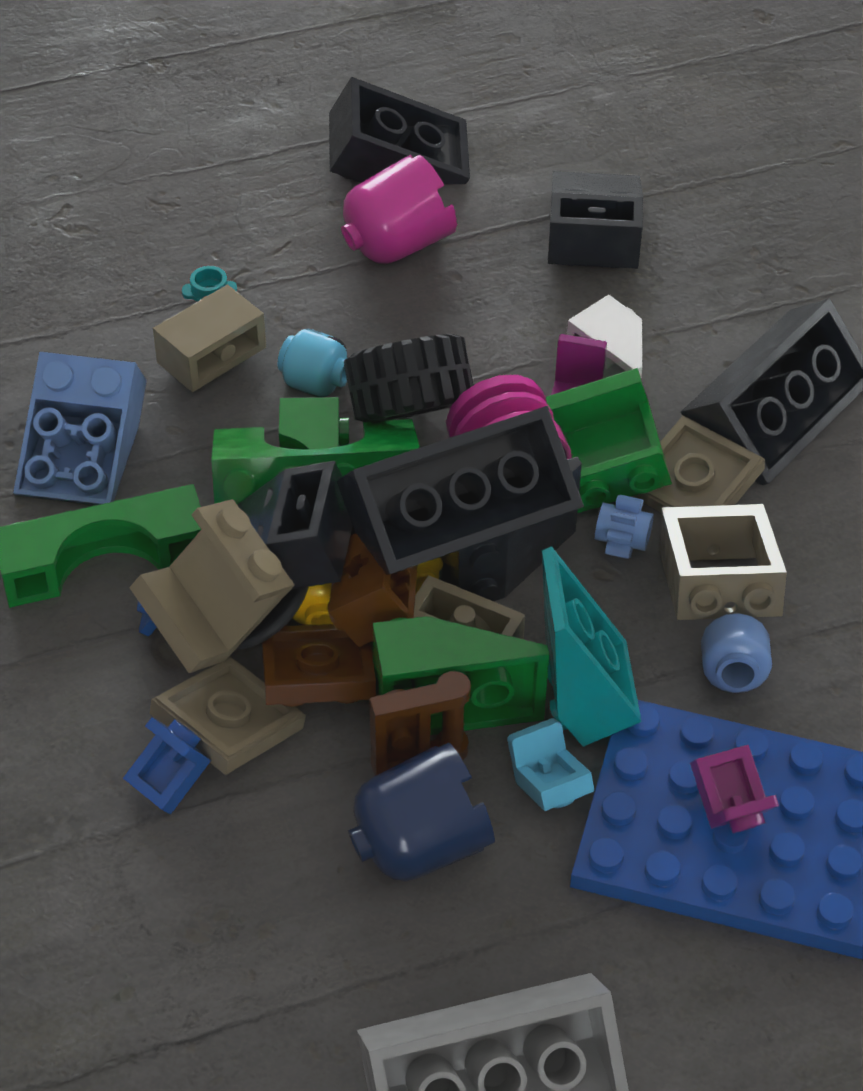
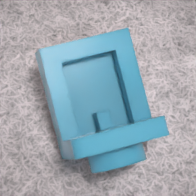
M555 718L540 722L508 736L507 741L516 784L544 811L568 806L575 799L595 791L591 772L566 750L562 725Z

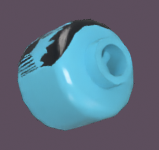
M303 329L295 336H288L284 341L278 356V370L282 372L285 383L291 388L317 397H326L337 386L344 387L347 383L344 360L347 359L346 345L336 337L313 329Z

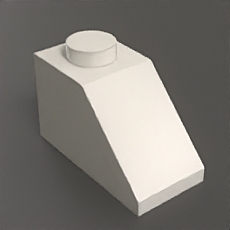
M607 295L568 320L567 335L607 342L604 378L638 368L641 376L642 318L637 316L632 309L625 307L612 296Z

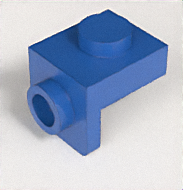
M151 717L145 727L152 731L155 736L123 779L161 810L171 815L211 762V759L195 748L201 738L179 721L174 719L168 727Z

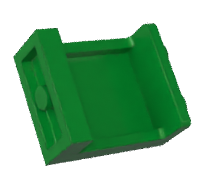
M638 368L546 397L547 404L553 412L554 421L560 426L571 449L572 458L578 457L582 463L579 493L584 507L578 509L577 513L599 508L603 502L608 504L616 502L618 495L632 497L672 484L650 403Z

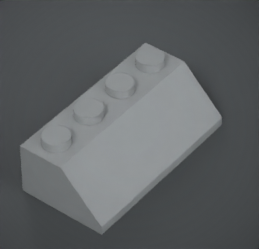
M592 973L357 1030L368 1091H629L611 991Z

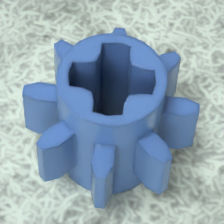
M618 495L615 505L603 502L597 520L595 540L607 542L605 554L629 559L632 556L633 548L642 551L646 550L652 530L654 514L641 511L643 499Z

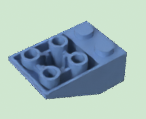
M39 352L13 491L14 495L92 505L114 501L139 427L147 382L135 362Z

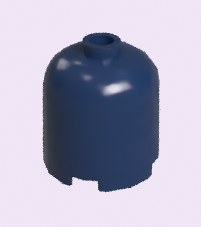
M451 743L440 747L434 746L371 778L360 787L355 796L353 807L357 827L348 830L354 849L362 862L372 858L379 870L394 880L409 881L484 851V847L495 843L493 827L484 803L472 806L462 785L463 782L472 779L459 753Z

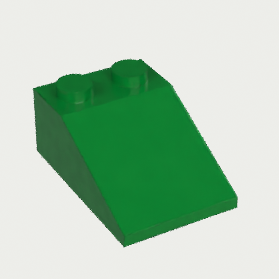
M430 616L395 618L390 621L373 623V664L376 677V696L384 695L389 691L397 689L409 690L437 684L439 677L444 673L457 671L466 675L471 684L470 699L464 705V731L544 720L549 666V650L547 645ZM442 712L431 714L430 735H436L442 731Z

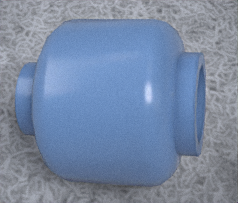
M740 613L726 614L713 620L705 628L701 639L702 666L704 675L712 685L722 691L741 693L759 687L768 678L772 668L769 633L760 621L752 616Z

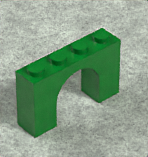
M413 420L363 422L364 438L352 444L325 449H287L269 445L265 442L264 427L214 429L211 458L214 504L232 499L236 504H239L288 468L335 461L342 476L354 469L420 448Z

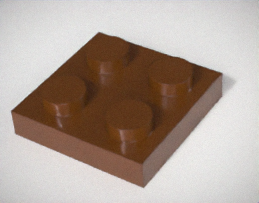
M334 624L284 626L274 636L262 642L266 705L282 704L294 707L304 703L333 701L349 704L359 700H369L371 697L376 696V677L370 642L358 647L344 630L337 629Z

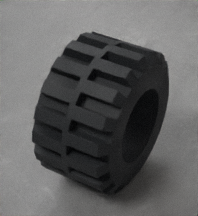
M454 334L433 335L384 344L358 351L344 360L354 418L361 422L393 420L447 409L452 406L464 391L474 385L465 338Z

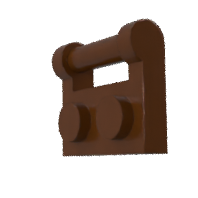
M449 671L439 677L437 684L409 690H392L384 695L370 698L371 765L375 776L434 746L440 747L447 743L452 744L462 760L467 757L469 741L468 736L464 732V705L470 699L471 684L466 675L457 671ZM442 712V731L437 735L436 740L430 741L431 714Z

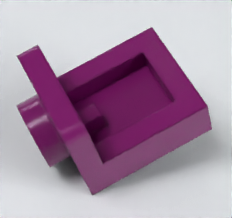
M749 744L698 758L690 763L711 829L730 824L732 833H737L766 823L763 813L779 806L776 795L765 796Z

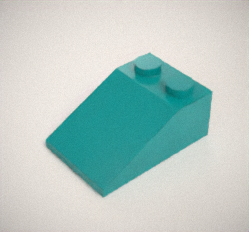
M549 547L542 551L545 639L549 650L548 680L553 686L555 699L550 700V710L553 718L561 723L562 730L568 729L584 747L642 722L627 641L554 548Z

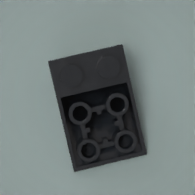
M553 171L548 264L638 269L643 230V193L640 175Z
M335 461L285 469L237 504L249 517L251 525L269 550L280 560L282 568L295 584L292 589L341 582L353 526L337 484V480L343 476Z

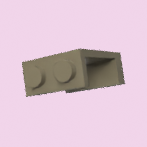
M233 499L197 508L192 513V517L201 528V531L170 567L141 574L129 587L188 673L224 662L295 585L282 568L280 560L269 550L251 525L249 517L238 507Z

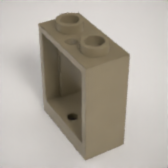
M764 504L662 507L659 552L677 620L717 619L726 614L736 613L752 617L783 616L787 571ZM756 558L758 566L691 568L689 561ZM728 602L736 603L732 608L724 607Z

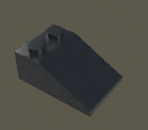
M350 78L329 112L330 172L362 183L409 155H412V158L421 155L432 165L443 184H466L469 181L470 169L466 119L357 78Z
M578 457L567 460L579 491L582 463ZM578 509L442 556L443 575L440 580L493 602L507 597L542 564L543 550L553 547L556 551L576 532Z

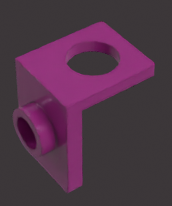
M560 334L557 344L555 382L551 395L603 379L607 342Z

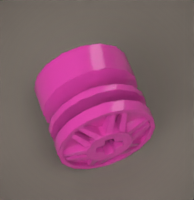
M498 375L480 381L464 391L450 407L446 419L449 438L548 406L566 458H572L571 449L560 426L554 421L553 412L547 404L542 389L532 379L521 375Z

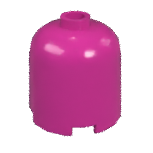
M409 155L358 184L347 193L343 205L345 225L341 227V231L346 243L353 251L359 249L365 257L375 263L389 264L455 233L457 220L454 206L451 204L446 208L444 207L437 191L444 184L432 165L423 156L418 155L412 158V155Z

